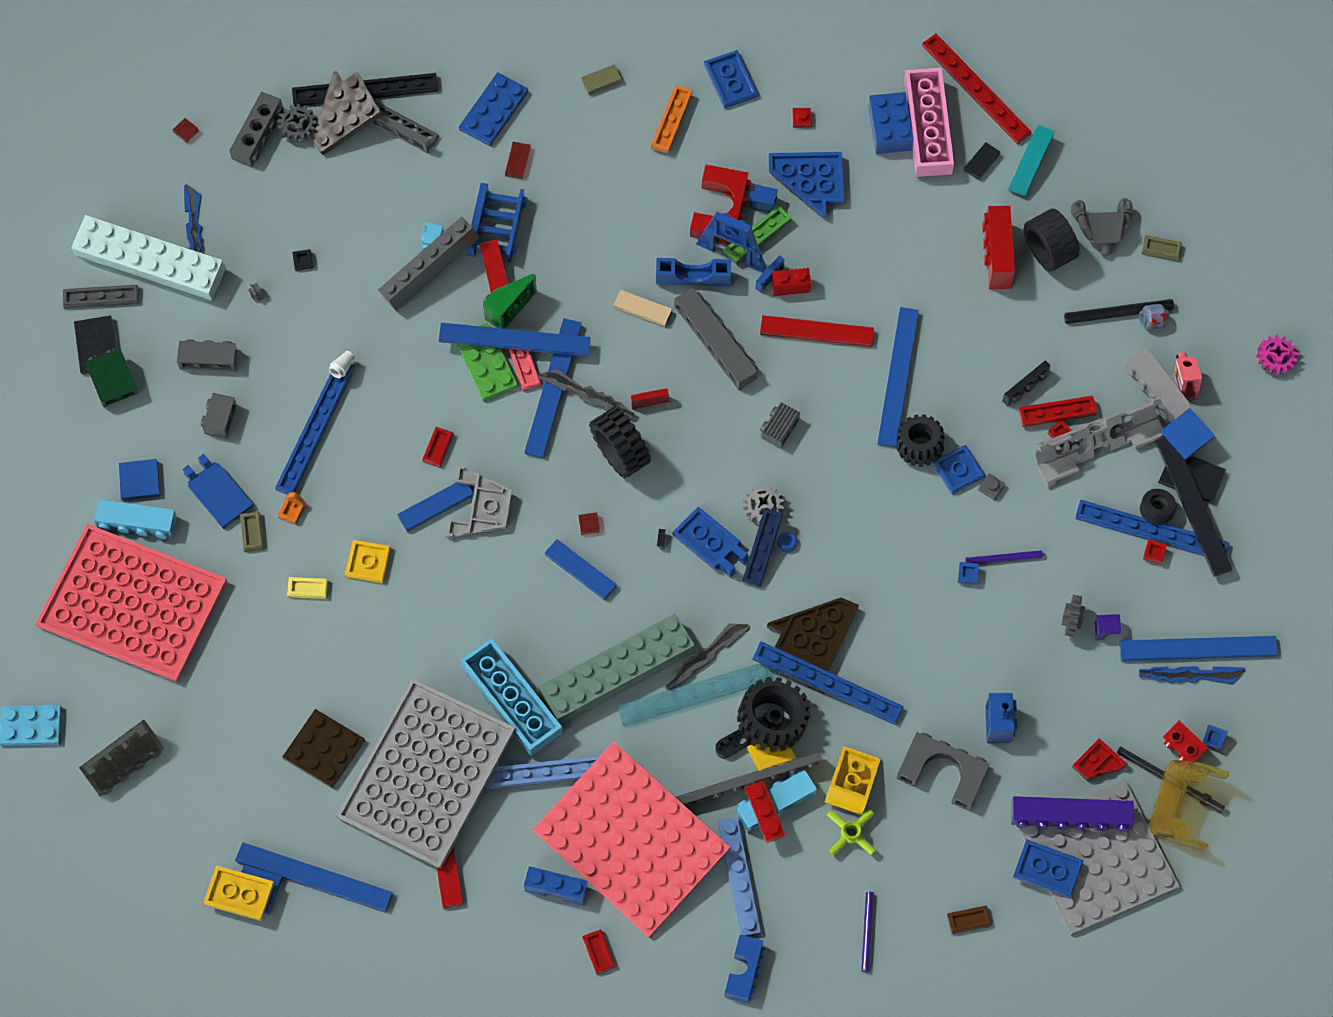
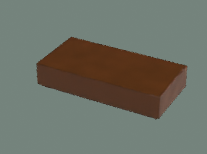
M987 905L947 913L951 934L991 927Z

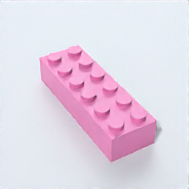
M942 68L905 70L904 86L913 134L912 151L916 177L952 175L954 160Z

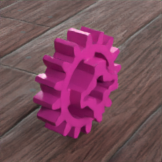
M1278 335L1274 339L1268 336L1267 341L1263 339L1257 349L1259 352H1257L1256 357L1260 358L1258 364L1264 365L1263 370L1268 368L1269 374L1275 371L1276 375H1279L1280 371L1286 374L1297 363L1296 358L1299 355L1298 352H1295L1297 346H1291L1292 340L1285 341L1286 336L1282 339H1279Z

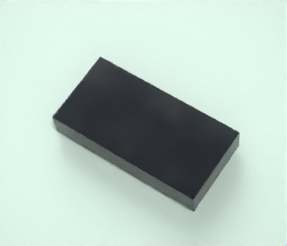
M985 142L964 167V171L979 180L999 157L1000 151Z

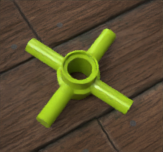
M868 809L856 822L849 821L846 823L833 810L829 811L827 816L841 828V838L828 852L834 857L846 843H857L867 853L873 855L876 849L862 837L861 828L871 819L874 812ZM848 829H853L856 831L857 834L855 836H849L846 833V831Z

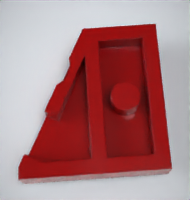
M1098 738L1072 765V768L1084 779L1089 780L1123 769L1128 763Z

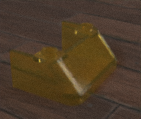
M1170 761L1166 765L1148 824L1149 830L1154 837L1204 852L1209 844L1190 839V824L1178 818L1189 781L1200 783L1208 775L1226 780L1230 772L1199 762Z

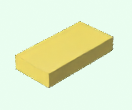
M289 577L287 596L289 598L327 599L328 579Z

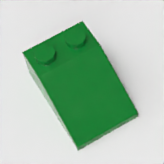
M532 273L494 290L491 295L488 294L483 300L485 320L496 328L506 329L537 293L536 275Z

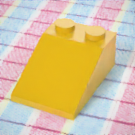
M843 746L825 803L862 815L881 758Z

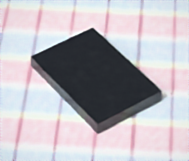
M111 315L74 321L81 374L89 373L85 364L88 358L94 355H104L106 351L116 348Z
M1191 456L1186 460V464L1202 500L1212 504L1226 469ZM1164 467L1158 483L1175 489L1168 471Z

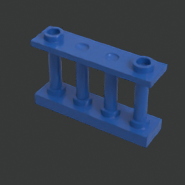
M481 183L471 226L478 236L488 233L510 237L508 246L499 245L501 253H506L507 262L511 263L512 256L515 257L517 251L515 241L522 209L527 206V197H525L524 189H520L519 197L491 193L488 184ZM491 200L516 204V212L514 214L489 210L486 207V203ZM493 217L513 221L512 230L484 226V223H482L483 218ZM480 240L474 242L466 249L467 256L475 257L476 250L479 251L480 249L479 243L484 242Z

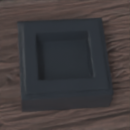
M311 249L292 252L295 271L313 269Z

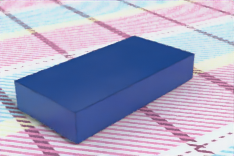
M779 255L756 280L755 289L760 293L771 283L772 272L781 271L784 268L785 260L782 256Z

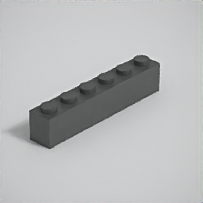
M460 217L381 286L378 291L385 301L397 311L476 242L479 236L474 228L463 217Z
M692 287L674 298L675 309L738 391L757 379L758 368L756 364L748 360L745 350L742 347H738L735 337L731 333L728 334L722 320H718L714 316V310L710 305L707 306L704 303V298L699 291L696 292Z

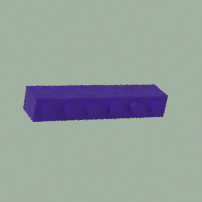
M1013 796L1011 801V825H1016L1018 828L1036 826L1038 829L1057 827V829L1066 830L1069 827H1076L1077 830L1097 828L1098 831L1117 829L1119 832H1127L1134 825V801Z

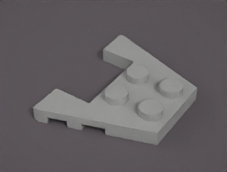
M458 465L456 483L472 485L475 488L469 522L449 519L446 538L506 529L512 490L491 479L480 476V474L472 472L462 465Z

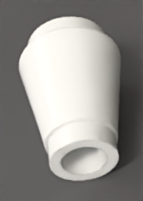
M346 351L330 363L329 372L336 378L345 376L355 356L350 351Z

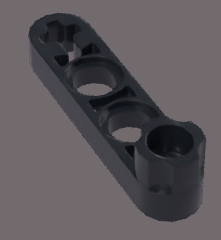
M772 707L768 710V713L757 719L763 726L767 727L766 724L768 723L769 729L778 730L783 725L784 713L781 709ZM774 716V718L779 719L777 721L771 720V717ZM738 729L716 743V755L723 759L729 758L751 745L752 739H747L743 744L737 743L735 740L736 736L744 735L745 730L740 732ZM731 739L733 745L727 748V752L725 753V751H720L721 745L727 747L728 745H730Z

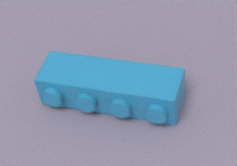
M99 499L94 521L98 528L105 531L112 529L124 534L133 532L140 536L154 535L157 538L166 539L167 537H173L177 515L173 509Z
M805 770L789 775V779L783 782L782 780L777 781L772 785L771 789L767 790L778 816L816 796L817 793L815 785ZM748 799L743 800L737 805L736 815L747 833H750L759 828V824Z

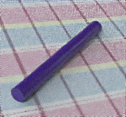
M1042 550L967 557L965 562L985 564L1043 558Z
M866 892L862 972H869L874 892Z

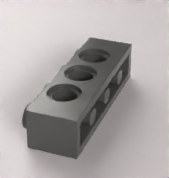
M261 91L229 150L232 160L252 167L254 161L259 159L262 146L264 147L267 144L270 131L273 132L279 114H283L284 107L280 98Z

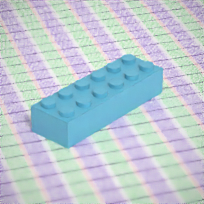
M492 638L460 660L462 670L502 721L516 728L514 736L531 757L563 734L562 726Z

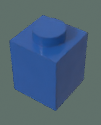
M756 184L755 191L751 190L749 201L752 202L751 209L767 213L773 211L778 189Z

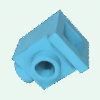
M425 222V232L421 236L422 250L444 232L443 226Z

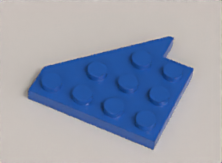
M842 152L769 153V173L822 218H826V204H844Z

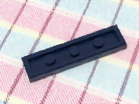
M768 508L764 509L742 582L761 587L784 515L783 513Z

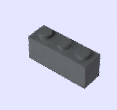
M187 339L179 341L177 363L179 369L236 372L238 350L236 343L230 341H223L221 343L205 340L198 342Z

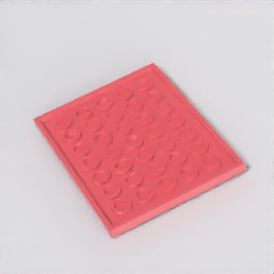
M87 524L35 625L136 667L178 682L227 583V578Z
M614 741L533 829L538 836L649 938L731 849L730 846Z

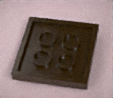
M315 709L282 758L333 789L365 742V738Z

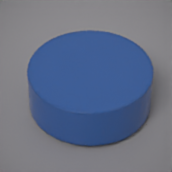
M784 532L778 537V547L780 550L791 552L796 548L797 538L793 533Z

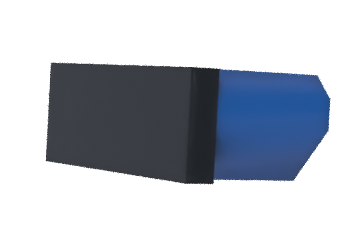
M659 529L657 547L660 550L664 549L666 529Z

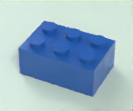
M906 92L870 95L868 109L875 153L912 151L913 134Z

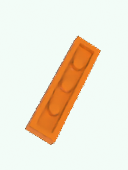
M675 85L651 144V149L669 153L692 96L691 89Z

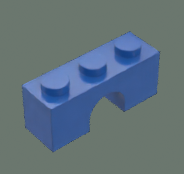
M531 866L528 868L524 882L525 892L541 896L553 894L563 898L565 902L581 906L584 904L588 889L587 880Z
M739 935L734 959L745 962L748 969L741 975L729 974L724 997L748 1003L749 997H754L756 986L753 985L754 978H759L761 967L758 966L759 958H764L766 947H762L763 940Z

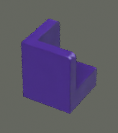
M1120 614L1096 615L1094 621L1096 640H1104L1106 634L1121 633Z

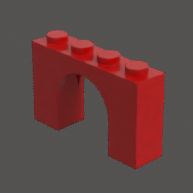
M705 164L701 189L726 194L733 202V207L726 214L738 221L743 220L744 212H741L742 206L746 207L748 196H745L746 190H750L751 180H748L749 172ZM694 212L690 226V237L699 238L713 216ZM716 236V242L731 244V242Z

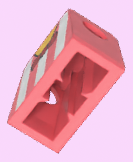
M1185 352L1176 355L1173 372L1175 384L1187 400L1197 399L1202 375L1196 358L1193 356L1188 357Z

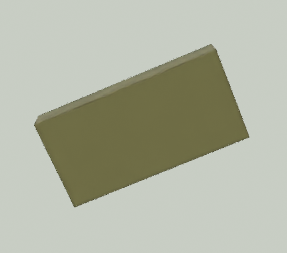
M615 65L581 77L588 95L622 82Z
M1145 235L1141 254L1178 261L1182 242Z
M260 512L240 514L244 552L262 550L263 539Z

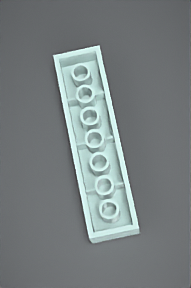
M85 215L71 247L78 257L211 301L214 299L226 270V266L221 259Z

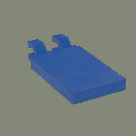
M203 453L198 457L199 463L204 468L202 472L196 475L189 465L182 470L189 480L187 483L190 491L221 528L224 529L238 519L240 514L246 513L254 506L221 465L215 462L211 463Z
M699 506L672 532V535L711 568L714 570L721 569L729 577L735 573V567L728 561L733 555L742 564L748 560V553L741 548V541Z

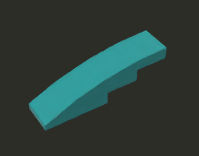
M1039 124L1037 125L1008 188L1009 191L1026 197L1055 131Z

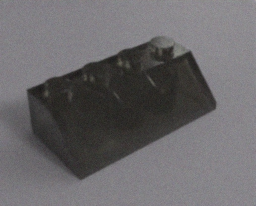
M142 720L80 766L79 769L100 797L110 793L119 782L123 783L132 772L142 769L151 758L155 759L164 748L147 722Z

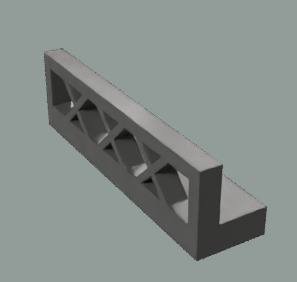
M376 102L379 109L384 111L386 115L383 114L371 122V124L428 153L439 137L437 133ZM397 118V119H399V120L401 121V123H399V122H397V121H395V120H393V119ZM411 126H412V127L416 128V131H414V130H412V129H410V128H408V127H411ZM423 135H429V136H431L432 138L429 139V138H427V137H425V136H423Z

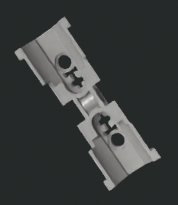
M1153 396L1146 399L1142 404L1095 420L1047 442L1042 441L1034 444V459L1045 484L1051 487L1056 485L1057 480L1080 472L1076 465L1094 458L1093 450L1109 444L1111 450L1132 443L1135 448H1139L1157 439L1164 438L1160 433L1163 427L1157 418L1155 406L1162 404L1161 398ZM1126 416H1132L1129 422H1124ZM1064 443L1060 450H1056V446Z

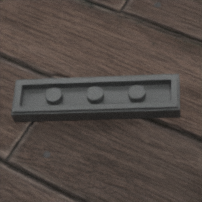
M138 285L63 289L64 309L139 304Z

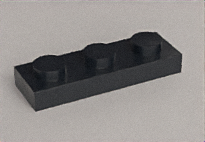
M1046 360L1004 393L1002 402L1006 406H1009L1012 402L1014 404L1017 403L1023 393L1026 391L1030 392L1039 380L1044 381L1049 376L1051 365Z

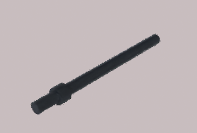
M1119 747L1117 751L1119 755L1200 801V804L1208 805L1222 813L1225 806L1213 800L1209 794L1199 792L1125 748Z

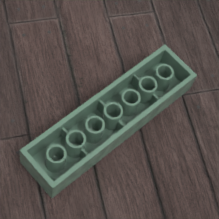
M673 614L538 686L539 695L551 714L562 725L694 654L695 645L677 615Z

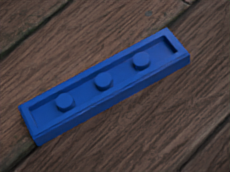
M454 483L398 513L397 516L406 532L473 497V492L469 485Z
M558 539L545 552V556L603 600L617 587L615 582Z

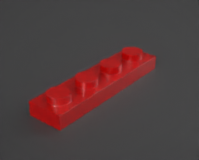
M1093 395L1023 406L1018 409L1022 427L1097 415Z

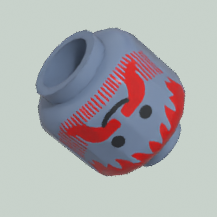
M1161 304L1144 306L1139 313L1140 323L1147 329L1162 328L1169 319L1168 311Z

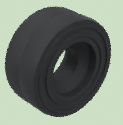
M1163 489L1147 491L1140 504L1142 517L1146 521L1157 525L1169 522L1176 509L1174 496ZM1153 504H1160L1163 509H1156Z

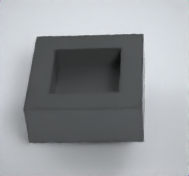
M989 473L978 491L995 500L1005 486V483Z

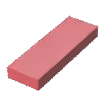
M508 349L522 390L526 391L541 386L530 352Z

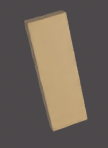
M620 290L613 304L615 309L663 327L666 326L672 313V309L623 290Z

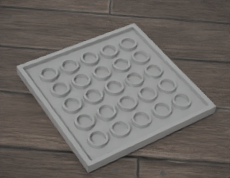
M1126 781L1083 799L1134 801V825L1127 832H1119L1117 829L1098 831L1097 828L1077 830L1076 827H1069L1066 830H1060L1057 827L1038 829L1036 826L1017 828L1024 843L1027 839L1084 860L1071 898L1049 891L1070 936L1180 887Z

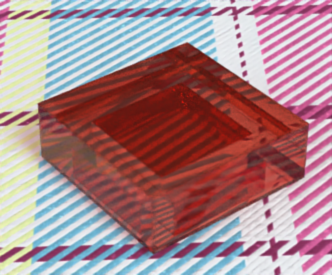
M186 118L172 129L173 133L185 143L199 131L198 127Z
M597 512L578 515L581 535L600 532Z

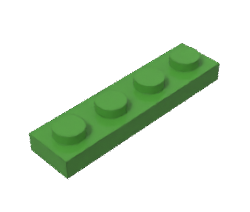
M780 206L776 207L752 226L758 246H761L791 222V217ZM731 243L724 249V253L736 265L747 257V249Z

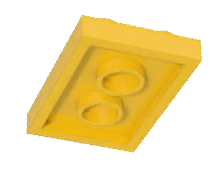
M216 865L203 904L262 921L274 882Z

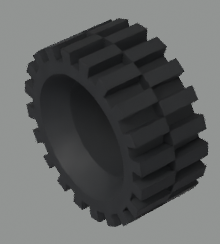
M612 407L589 422L590 431L594 435L593 439L598 444L597 447L602 451V455L608 460L609 465L613 466L614 471L618 472L621 477L628 478L651 462L649 450L645 446L646 443L641 438L640 432L636 430L633 422L631 423L629 417L622 410H619L618 407Z
M766 677L764 683L760 679L757 680L755 685L752 684L748 688L738 708L737 722H740L738 726L740 732L745 730L743 737L746 740L752 739L751 745L755 747L758 743L761 745L760 750L765 751L766 747H770V752H776L778 747L780 751H784L787 746L791 748L795 745L796 741L800 740L810 717V711H808L810 704L805 702L807 698L805 693L799 694L801 689L799 686L791 687L792 682L789 680L786 683H782V678L777 677L775 681H772V677ZM764 703L777 704L787 712L790 725L782 730L769 729L758 721L755 708Z

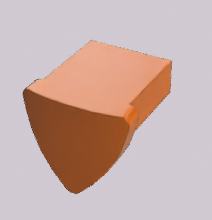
M295 492L287 494L278 518L296 525L303 509L307 507L306 502Z

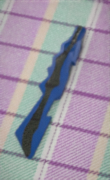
M185 184V212H189V222L186 224V234L189 242V248L187 249L201 253L203 249L201 244L203 239L200 236L202 226L197 223L201 194Z
M1164 666L1139 669L1138 675L1139 677H1149L1156 681L1164 680L1168 683L1173 681L1180 683L1184 680L1194 683L1200 678L1233 684L1245 672V668L1213 666V670H1199L1197 666L1177 667L1174 669Z

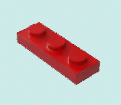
M764 781L744 787L766 844L785 837V832Z

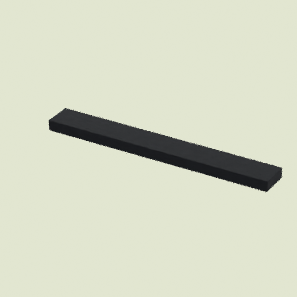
M436 73L363 80L373 98L438 92ZM330 84L293 87V105L323 104Z
M1165 438L1157 439L1155 444L1213 577L1231 572V564L1186 461Z

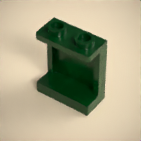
M121 348L110 349L101 356H91L85 362L103 407L139 394Z

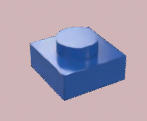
M960 562L958 583L977 584L979 564Z
M1209 724L1203 743L1222 750L1228 731Z

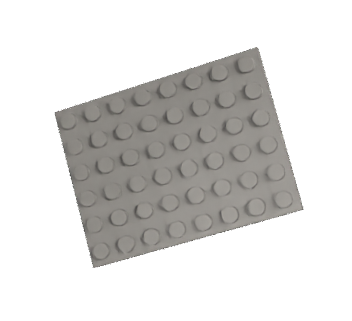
M412 678L336 817L441 869L513 737L516 728Z

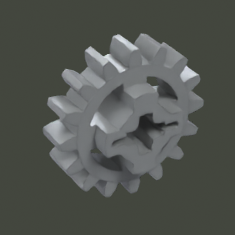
M759 484L758 489L752 486V492H746L747 497L743 498V503H745L743 504V510H746V517L751 516V522L756 519L757 525H760L765 508L778 512L784 511L782 506L784 505V499H781V492L776 494V487L771 490L769 484H767L766 488ZM773 499L776 502V507H774V504L772 503ZM751 502L753 503L752 505L755 506L754 510L751 507Z

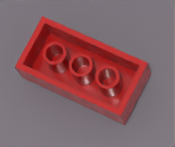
M1011 205L988 206L987 213H984V221H982V233L985 236L983 238V249H986L984 266H987L988 287L989 289H1011L1015 274Z

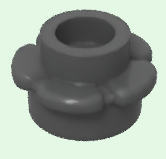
M258 283L250 284L251 288L248 291L252 299L256 298L259 301V298L263 297V293Z

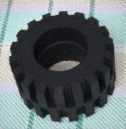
M917 414L914 415V418L908 417L907 421H902L901 426L897 429V451L899 456L904 458L906 463L911 462L912 466L919 464V467H923V464L929 466L932 461L934 463L937 462L938 457L941 458L942 451H944L945 435L943 426H940L938 420L934 421V417L930 416L927 418L924 414H922V417H918ZM917 437H924L930 441L925 444H916L911 440Z

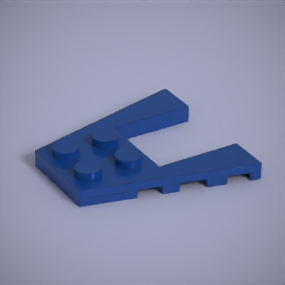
M716 212L699 237L696 245L713 252L716 246V236L746 248V266L763 273L766 265L752 227L743 220L738 221L726 213Z

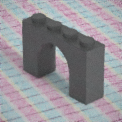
M916 732L899 769L897 779L915 787L927 763L935 759L948 760L958 768L960 773V783L951 803L970 811L990 764L982 757L976 756L975 758L963 749L950 747V744L945 741L934 740L927 733Z

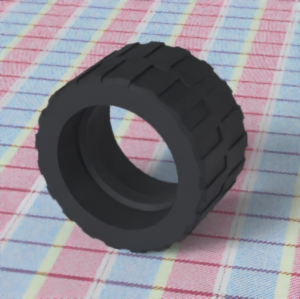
M1054 208L1049 209L1024 224L1026 242L1038 263L1047 271L1052 272L1078 258L1080 253L1078 240L1073 228L1060 211Z

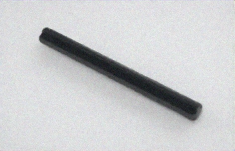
M1173 299L1067 312L1064 314V321L1066 324L1137 315L1144 306L1161 304L1165 310H1173L1174 301Z

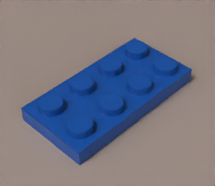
M497 72L460 124L459 130L491 146L527 95L528 88Z

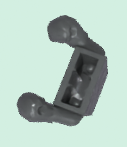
M1123 198L1120 200L1117 212L1086 213L1085 203L1081 200L1075 201L1071 205V214L1078 222L1085 237L1091 243H1100V254H1111V243L1120 242L1130 228L1133 204L1129 199Z

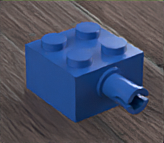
M1013 693L988 694L985 704L987 743H1010L1012 736H1015V730L1018 727L1017 718H1014L1015 711L1017 710V701L1013 700Z

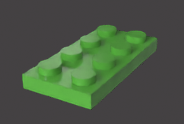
M488 322L480 325L482 327H490ZM456 344L483 402L518 388V384L501 348Z

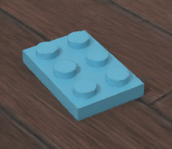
M61 705L1 706L0 746L60 745Z

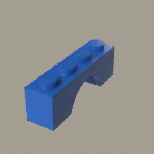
M657 258L656 284L730 286L731 260L712 259L703 265H687L677 261L676 258Z

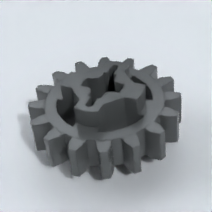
M297 104L296 108L290 105V110L284 108V114H279L280 119L277 120L278 130L281 132L282 137H287L289 142L294 139L295 143L298 142V139L305 142V137L310 139V133H315L317 126L316 115H313L312 109L307 111V106L300 108L299 104Z
M1073 594L1071 603L1065 604L1061 624L1066 626L1065 636L1074 637L1076 628L1081 629L1085 614V606H1081L1082 596Z

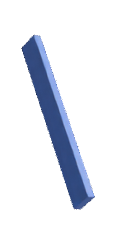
M900 307L877 445L895 448L897 445V429L900 426L919 311L917 309Z
M563 318L559 334L579 336L582 322ZM553 353L548 372L558 369L567 375L573 355ZM547 373L546 377L565 384V378L557 374ZM546 381L525 448L526 455L539 458L544 457L563 392L562 389Z
M441 323L439 342L586 357H589L591 337L451 323Z
M351 364L346 375L341 378H336L330 373L275 487L277 491L284 494L296 492L355 370V365Z
M1080 499L1075 516L1077 520L1146 540L1150 539L1167 544V546L1204 556L1198 540L1192 531L1168 524H1152L1143 517ZM1220 540L1227 554L1230 542Z
M1276 636L1120 640L1119 642L1121 661L1273 657L1278 654Z
M760 641L752 659L896 725L904 707Z
M242 842L235 859L237 863L280 875L282 878L384 912L387 911L393 895L391 891Z

